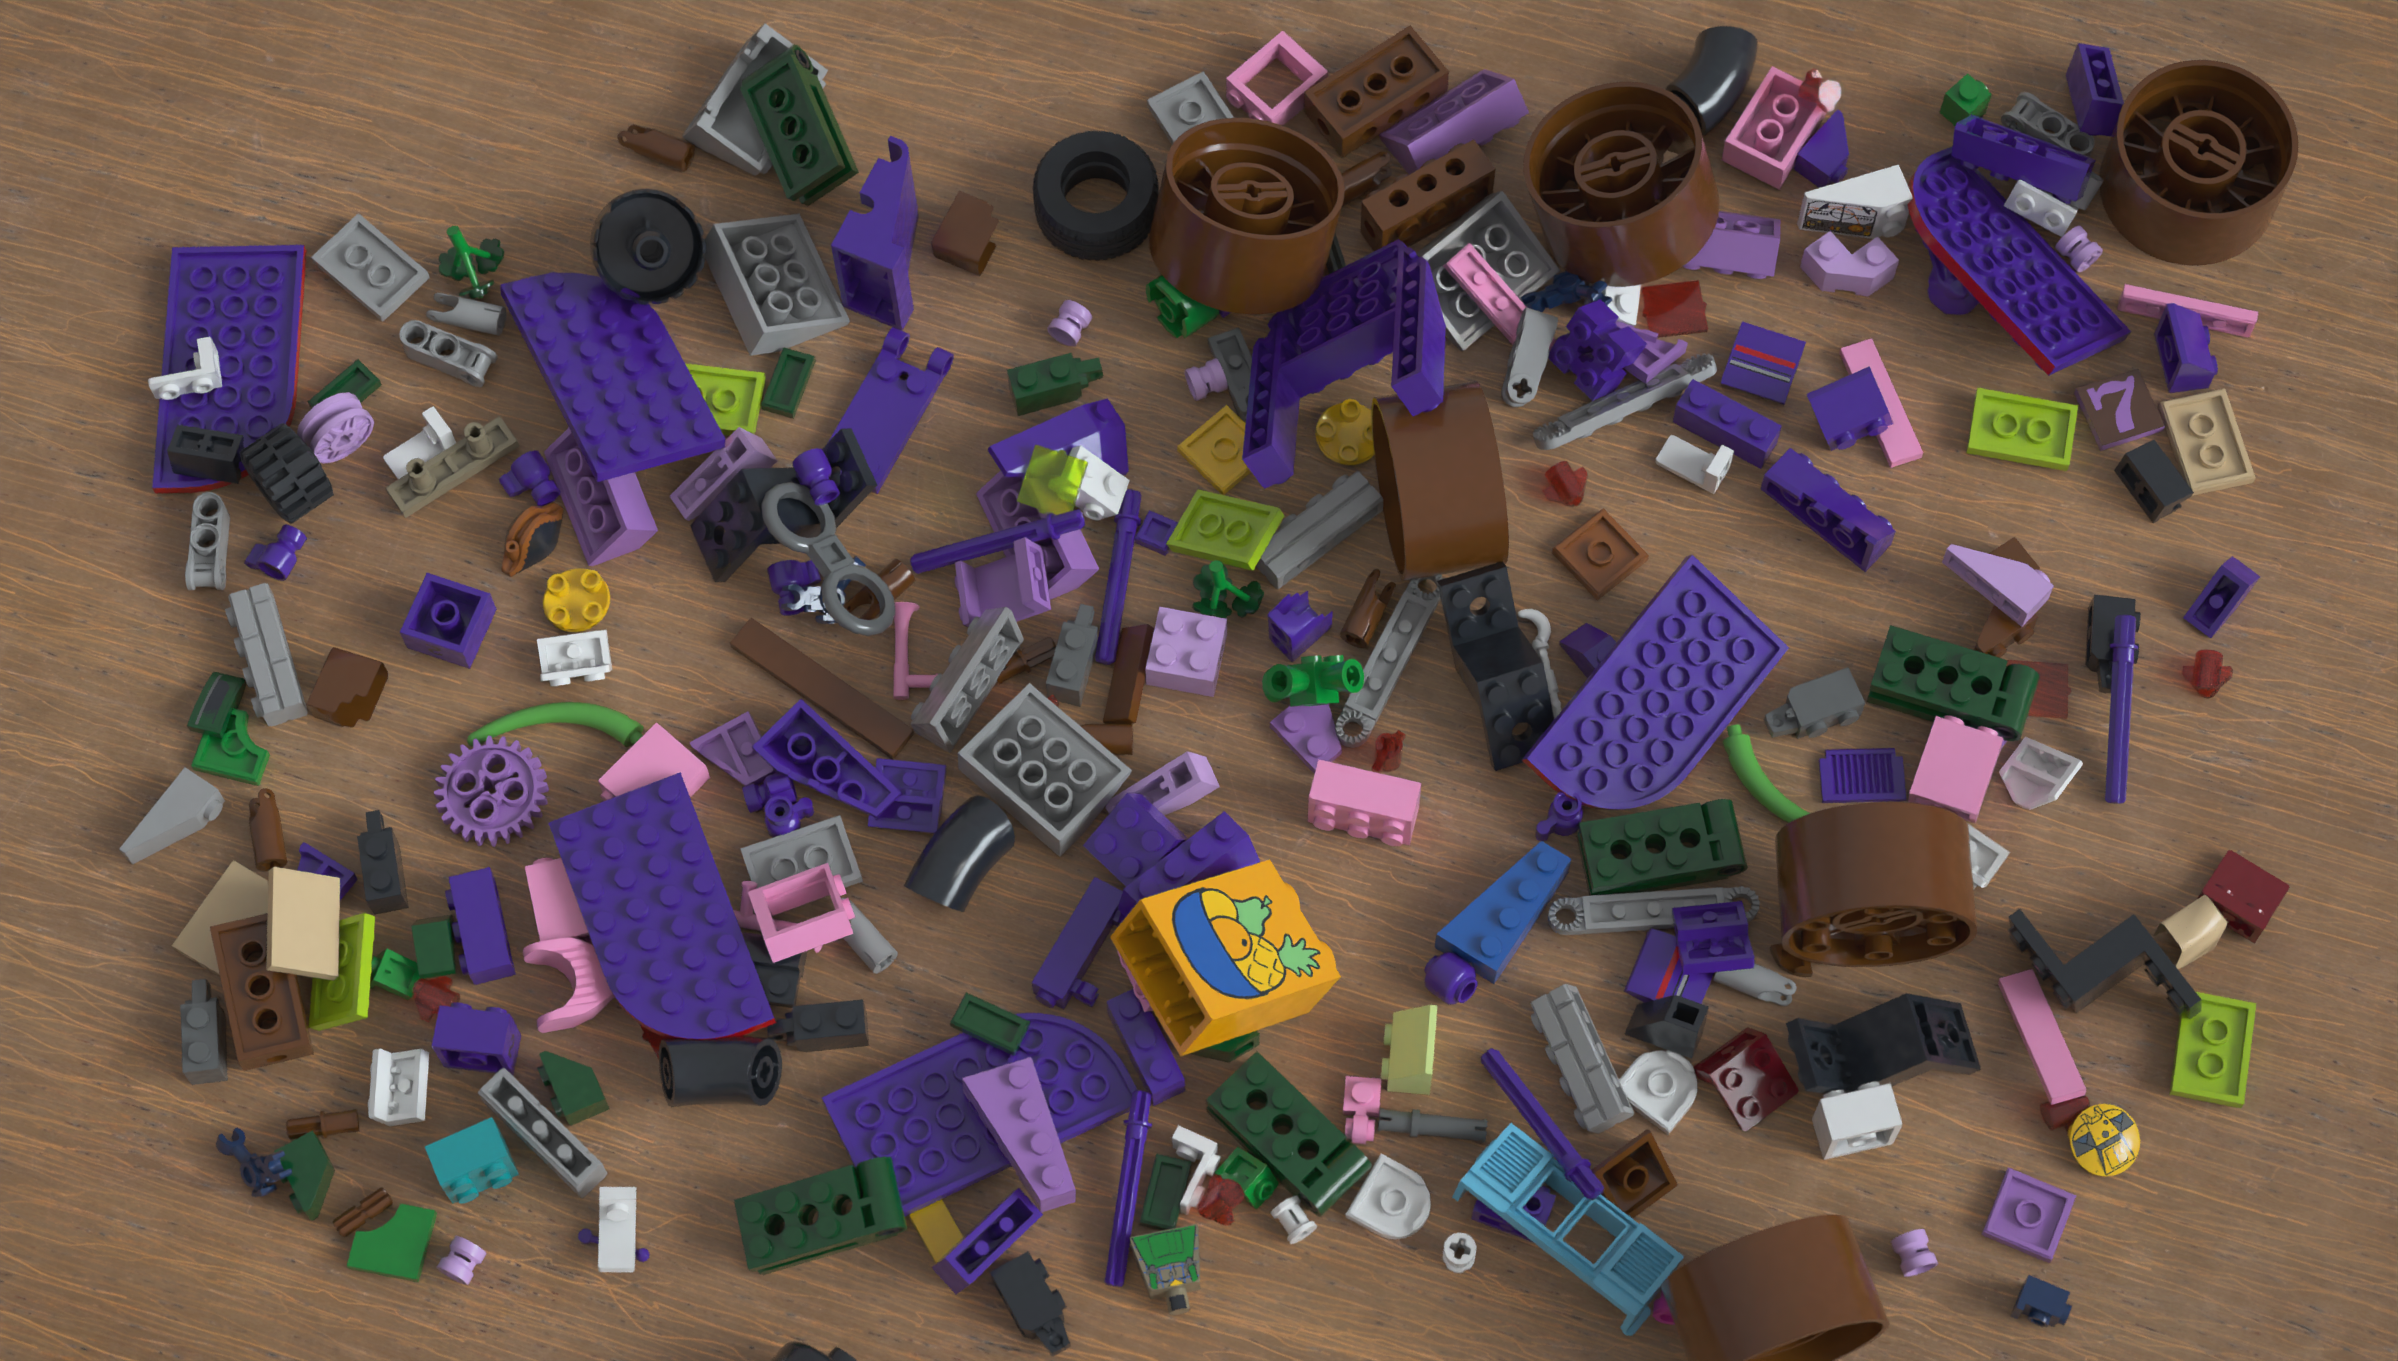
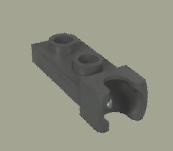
M1238 327L1208 338V346L1214 359H1218L1224 371L1228 392L1236 413L1246 423L1252 356Z

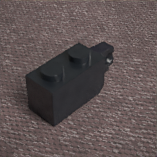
M2094 594L2088 607L2085 665L2092 672H2097L2099 692L2111 693L2113 650L2110 649V644H2114L2116 616H2134L2136 618L2135 632L2139 631L2141 613L2135 611L2136 599ZM2135 643L2138 646V650L2134 651V664H2137L2139 644Z
M380 810L365 812L368 831L360 833L361 835L357 836L366 902L374 915L407 909L409 906L401 850L393 828H385L383 815Z
M863 999L792 1006V1012L785 1013V1019L775 1020V1024L767 1026L768 1038L773 1041L787 1040V1046H796L797 1050L801 1052L869 1046L867 1011Z
M1029 1251L990 1272L993 1284L1023 1337L1029 1339L1037 1337L1051 1356H1055L1071 1347L1063 1325L1065 1320L1062 1311L1067 1306L1057 1289L1052 1292L1045 1281V1279L1049 1278V1274L1040 1258L1033 1260Z

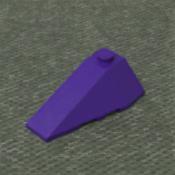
M1108 398L1076 407L993 444L988 448V452L1004 477L1041 479L1043 475L1062 476L1072 448L1080 445L1124 476L1129 471L1125 424Z
M802 699L752 746V749L776 772L875 818H878L901 795V792Z

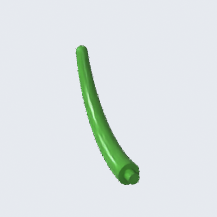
M557 702L528 707L502 716L471 733L467 738V743L473 747V739L475 738L482 744L486 742L488 736L494 738L506 732L531 725L571 723L600 730L618 740L625 747H629L632 744L634 745L643 736L644 727L637 721L630 719L627 715L608 707L582 702Z
M1731 725L1727 727L1729 737L1723 740L1725 751L1728 754L1733 770L1751 795L1770 812L1787 823L1810 814L1785 797L1768 779L1755 757L1750 736L1742 734L1741 726Z

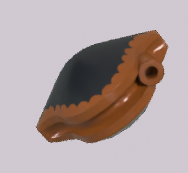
M555 502L541 507L531 506L522 511L511 522L505 537L502 561L503 573L512 577L544 560L551 554L558 542L564 513L563 507Z

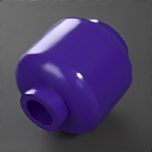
M1446 952L1439 957H1432L1424 969L1426 973L1424 979L1425 987L1448 1005L1466 1002L1474 994L1478 985L1476 970L1453 952Z

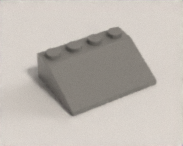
M1503 191L1487 195L1416 253L1419 257L1425 258L1430 265L1446 325L1445 336L1460 351H1464L1494 326V323L1443 267L1469 242L1521 301L1523 295L1535 292L1560 271Z
M800 214L713 224L705 238L706 253L703 255L750 356L782 351L783 347L790 348L849 324L850 320Z
M1007 607L985 609L981 617L977 616L973 619L968 627V637L963 645H957L953 649L948 659L950 664L944 674L939 673L934 678L930 686V695L924 703L920 702L915 707L911 715V720H913L911 726L915 733L948 753L952 751L996 684L999 675L1007 667L1005 666L1024 641L1012 610Z
M1030 683L958 752V769L1059 857L1084 834L1132 773L1128 766Z

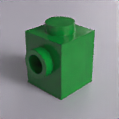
M1967 73L1945 93L1939 113L1954 126H1956L1957 122L1971 115L1981 118L1986 114L1992 94L1983 82L1975 80Z

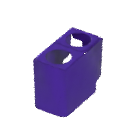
M1308 591L1300 596L1299 593L1291 597L1290 594H1287L1268 613L1269 639L1293 662L1332 628L1333 611L1325 617L1323 613L1318 615L1309 605Z

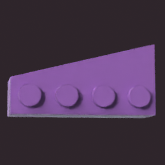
M1029 1057L962 1078L964 1094L977 1110L980 1119L995 1138L998 1147L1005 1158L1007 1157L1016 1171V1175L1040 1212L1075 1202L1076 1189L1032 1058Z

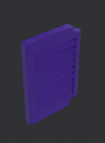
M1895 748L1825 750V758H1819L1822 803L1906 801L1903 756L1896 757Z

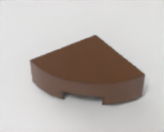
M1782 943L1770 946V952L1774 961L1784 971L1798 977H1812L1811 962L1791 955L1783 948Z

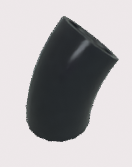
M1716 26L1700 32L1696 38L1695 48L1687 67L1666 88L1667 91L1684 101L1692 110L1703 137L1714 129L1731 111L1751 77L1756 61L1758 42L1752 33L1742 28Z
M979 795L970 797L945 820L932 836L914 864L904 886L932 901L964 913L972 895L983 878L1014 846L1015 834L1007 815L996 803L986 797Z
M737 1036L705 1040L663 1039L659 1047V1069L665 1100L670 1107L698 1104L767 1105L774 1098L782 1076L780 1049L775 1041L762 1037Z

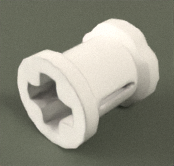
M1298 1196L1286 1199L1270 1213L1274 1219L1278 1218L1289 1235L1287 1240L1290 1244L1301 1241L1317 1228L1315 1222L1309 1221L1299 1206L1300 1199Z
M1455 1233L1448 1237L1444 1244L1442 1259L1447 1269L1453 1273H1463L1465 1270L1471 1269L1474 1264L1477 1247L1471 1236L1465 1233ZM1458 1247L1465 1249L1461 1259L1454 1257Z

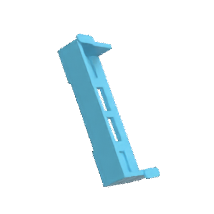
M1512 1123L1505 1128L1497 1139L1491 1141L1477 1157L1475 1164L1460 1180L1452 1196L1458 1202L1467 1191L1623 1311L1627 1317L1620 1329L1627 1336L1634 1335L1649 1317L1651 1310L1648 1305L1661 1290L1663 1281L1677 1270L1684 1258L1672 1246L1642 1223H1637L1601 1194L1594 1200L1585 1198L1573 1181H1567L1565 1171L1558 1161L1553 1158V1155ZM1544 1182L1576 1206L1554 1232L1550 1231L1522 1209ZM1584 1214L1616 1237L1595 1264L1563 1241Z

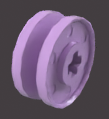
M349 392L338 393L315 405L304 416L298 426L297 435L309 446L320 463H332L345 458L357 450L371 434L374 421L369 412L362 409L359 399L354 394Z

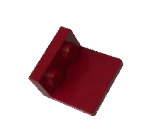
M2228 850L2197 899L2206 895L2228 922L2226 927L2255 944L2290 887L2282 880L2234 851Z
M1749 1027L1693 1067L1699 1080L1714 1085L1742 1131H1748L1799 1092L1798 1087L1768 1036Z

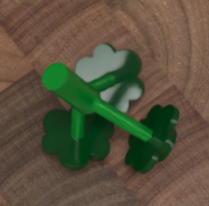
M451 226L447 229L446 233L454 247L449 248L447 253L439 255L438 260L441 263L439 265V273L444 277L452 276L455 281H461L463 277H469L472 286L458 292L459 296L469 294L470 299H481L483 295L489 293L488 287L494 285V280L478 282L475 266L472 264L473 257L470 254L476 255L475 260L478 262L477 269L480 274L485 275L488 272H495L504 258V250L500 247V240L486 238L481 242L480 249L467 244L458 226Z
M1214 560L1209 565H1204L1201 568V574L1196 575L1193 579V586L1200 591L1202 599L1200 602H1194L1192 608L1200 612L1199 614L1226 619L1227 616L1232 614V610L1227 608V603L1223 601L1227 597L1228 590L1237 596L1232 602V609L1237 612L1239 617L1243 618L1247 614L1257 612L1264 597V591L1260 589L1261 585L1257 581H1252L1247 587L1243 586L1238 589L1233 585L1232 580L1227 577V568L1221 561Z

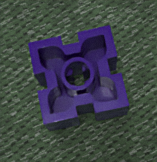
M1601 299L1577 309L1566 326L1570 333L1558 337L1548 355V359L1564 374L1572 371L1577 376L1574 384L1592 401L1616 390L1627 374L1622 368L1633 364L1647 345L1629 326L1622 329L1617 326L1615 322L1619 316Z

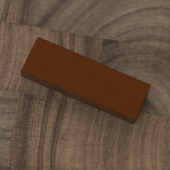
M1149 624L1122 628L1103 723L1134 724L1137 721L1146 677L1145 669L1155 629Z

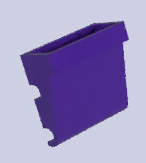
M890 136L887 141L891 162L878 158L859 192L861 204L873 209L866 214L850 210L831 244L843 307L903 331L914 310L908 270L919 214L908 146L904 141Z

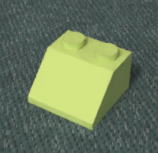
M1426 1005L1393 1012L1392 1024H1385L1384 1045H1390V1058H1382L1381 1079L1388 1080L1387 1091L1430 1095L1437 1005Z

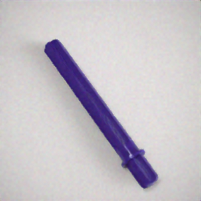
M1133 489L1126 490L1119 513L1114 516V522L1117 525L1095 655L1096 662L1104 665H1110L1116 659L1136 529L1141 525V519L1138 516L1142 496L1139 491H1134Z
M1078 509L1059 515L1048 513L1046 518L914 554L910 558V564L914 573L919 574L955 564V562L960 560L967 561L1014 548L1013 541L1024 537L1032 542L1048 538L1057 540L1061 534L1082 529L1085 525V519L1081 510Z
M2131 615L2116 616L2114 644H2110V649L2113 650L2105 801L2112 804L2125 803L2127 792L2134 651L2138 650V646L2135 645L2136 618Z
M1493 1048L1488 1049L1480 1058L1483 1066L1565 1171L1567 1181H1573L1585 1198L1590 1200L1596 1199L1603 1193L1604 1186L1591 1171L1589 1160L1582 1159L1501 1053Z
M1141 1090L1132 1093L1129 1119L1123 1122V1125L1126 1126V1140L1105 1275V1284L1114 1287H1122L1124 1285L1144 1144L1148 1129L1152 1128V1124L1148 1123L1152 1096L1151 1093Z

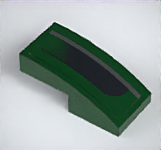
M213 672L194 706L187 724L189 730L223 738L233 708L238 709L247 685L245 678Z

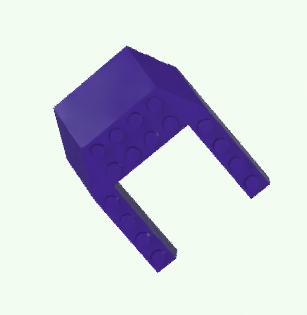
M1398 239L1323 277L1318 289L1307 300L1293 308L1277 312L1272 316L1267 324L1271 329L1265 338H1258L1253 346L1242 460L1264 489L1274 484L1286 482L1294 475L1300 398L1310 393L1316 394L1323 390L1326 385L1338 379H1347L1356 370L1367 365H1375L1391 353H1393L1391 387L1412 416L1423 411H1432L1443 402L1446 325L1431 268L1425 258L1419 257L1413 249L1407 247L1405 243Z

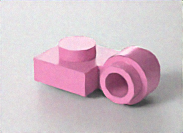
M1346 1076L1343 1115H1354V1117L1346 1118L1345 1136L1347 1140H1352L1353 1144L1366 1145V1141L1374 1140L1375 1120H1369L1368 1116L1379 1117L1381 1079Z

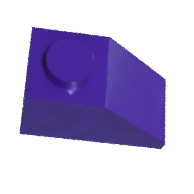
M1837 109L1797 153L1794 170L1819 188L1841 182L1848 172L1846 164L1849 150L1843 113Z
M2232 556L2220 566L2183 618L2209 638H2212L2242 603L2260 576Z
M1585 623L1559 641V645L1587 679L1616 644L1611 635L1588 623Z

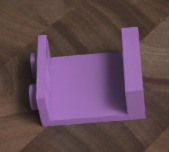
M1024 537L1013 541L1015 554L977 568L961 560L955 562L957 574L955 576V585L959 592L961 604L959 616L964 626L969 627L975 617L982 616L985 609L1007 607L1012 610L1016 622L1051 610L1043 548Z

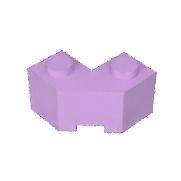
M1829 231L1805 248L1800 268L1821 291L1835 292L1836 289L1853 291L1855 295L1870 296L1894 279L1899 259L1878 236L1851 254L1835 235Z

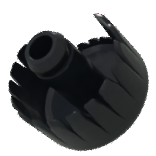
M636 189L617 196L601 210L592 227L590 252L597 273L606 286L618 296L641 305H648L649 303L664 304L669 301V297L677 299L683 295L684 289H690L695 284L698 278L697 273H700L704 267L705 258L703 254L706 253V242L700 222L682 201L660 190ZM626 287L641 297L629 295L621 290Z

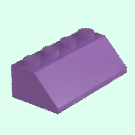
M1483 69L1379 134V137L1406 172L1412 174L1419 170L1426 161L1439 159L1448 154L1449 150L1459 143L1466 144L1474 139L1481 146L1490 142L1494 134L1502 129L1514 127L1520 122V118L1528 114L1529 111L1513 78Z
M1719 211L1715 228L1707 243L1695 257L1682 267L1693 270L1700 269V266L1714 268L1715 272L1721 274H1732L1733 271L1745 272L1747 276L1756 279H1764L1766 276L1774 277L1780 243L1781 219Z
M570 428L544 451L556 485L561 491L560 495L588 566H595L635 551L658 531L635 472L597 482Z
M999 471L976 493L993 531L997 532L1046 518L1048 513L1059 515L1071 511L1068 503L1062 500L1058 493L1048 487L1050 480L1055 479V476L1043 475L1041 479L1004 477L1003 473ZM1080 529L1061 534L1057 540L1048 538L1034 542L1043 548L1050 600L1079 588L1099 570ZM1014 548L1003 550L1006 557L1015 554Z

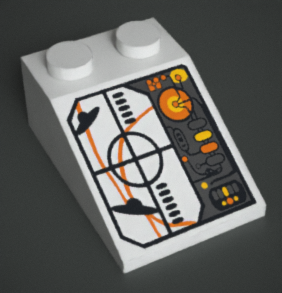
M1898 164L1805 192L1797 225L1800 230L1824 233L1831 231L1833 234L1871 239L1877 236L1892 237L1904 230L1909 214L1907 204L1913 199V196Z

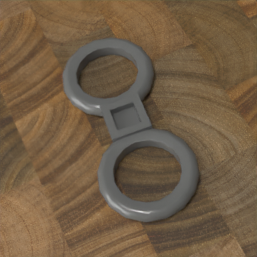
M792 482L776 484L766 492L761 504L763 521L769 532L780 544L793 551L806 553L824 577L821 585L822 601L829 615L841 627L855 634L871 636L884 632L891 626L896 613L894 597L888 585L876 573L864 566L853 564L855 562L835 535V516L828 503L815 505L810 495L811 489L804 485ZM784 498H793L807 504L816 513L820 521L821 531L819 536L805 538L789 531L778 516V501ZM850 579L866 585L875 594L879 602V617L873 620H864L850 614L842 606L837 596L836 587L838 582Z

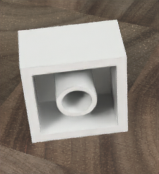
M1870 1082L1858 1087L1859 1091L1845 1094L1844 1090H1835L1823 1095L1824 1099H1820L1812 1118L1823 1160L1894 1143L1903 1124L1891 1084L1880 1086L1879 1082Z

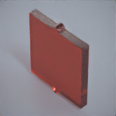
M1699 280L1641 287L1644 304L1642 316L1646 317L1648 330L1658 333L1657 338L1708 332L1705 315L1707 303L1703 302Z
M2008 660L2007 666L2010 664L2025 665L2037 671L2040 676L2028 716L2067 719L2068 695L2071 693V688L2068 687V664Z

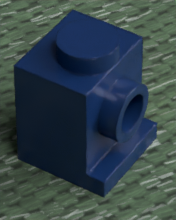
M2028 1275L2022 1284L2011 1317L2018 1319L2020 1314L2028 1316V1321L2041 1327H2048V1325L2055 1327L2057 1323L2064 1326L2072 1308V1305L2066 1303L2070 1292Z

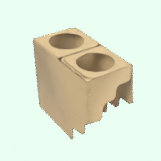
M2204 895L2160 922L2154 937L2165 931L2166 934L2170 932L2182 950L2176 964V968L2179 969L2215 949L2228 922L2212 901Z

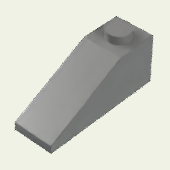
M184 767L119 850L128 862L135 864L204 828L209 820L212 821L217 818L225 800L216 787Z

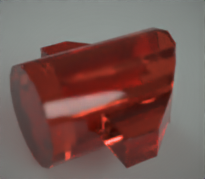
M1814 68L1806 73L1805 81L1798 90L1799 96L1802 99L1816 103L1825 113H1830L1835 109L1833 105L1839 101L1841 96V88L1838 82L1821 77L1818 69Z
M1562 461L1546 471L1545 477L1551 486L1542 491L1547 500L1562 503L1569 507L1578 506L1583 501L1588 473L1583 466L1573 471L1567 461Z
M2206 649L2196 652L2194 666H2183L2182 674L2199 695L2209 699L2214 697L2219 689L2232 678L2233 669L2231 666H2222L2223 655L2220 652Z
M1398 730L1394 734L1382 733L1377 737L1375 742V762L1371 771L1381 773V771L1391 772L1400 766L1403 752L1402 742L1406 734Z
M441 976L430 980L420 979L414 983L413 994L415 1004L422 1020L429 1023L434 1014L438 1015L440 1005L451 1007V1003H459L460 994L450 990L453 979Z
M2086 1095L2053 1105L2050 1104V1101L2040 1104V1112L2050 1130L2053 1131L2064 1126L2068 1134L2069 1127L2082 1111L2090 1107V1102Z
M1214 1175L1209 1179L1206 1196L1198 1204V1213L1200 1216L1214 1220L1221 1225H1231L1234 1222L1232 1210L1244 1199L1242 1187L1232 1179L1223 1180L1221 1175Z

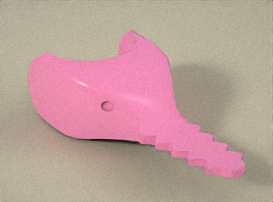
M568 937L535 942L523 949L525 962L536 965H548L558 969L566 975L573 988V996L563 1007L546 1013L537 1019L539 1032L547 1033L574 1028L593 1019L615 997L606 981L593 945Z

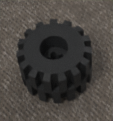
M284 423L279 424L240 451L241 461L260 492L277 514L290 524H293L334 495L331 482L315 454L295 431Z

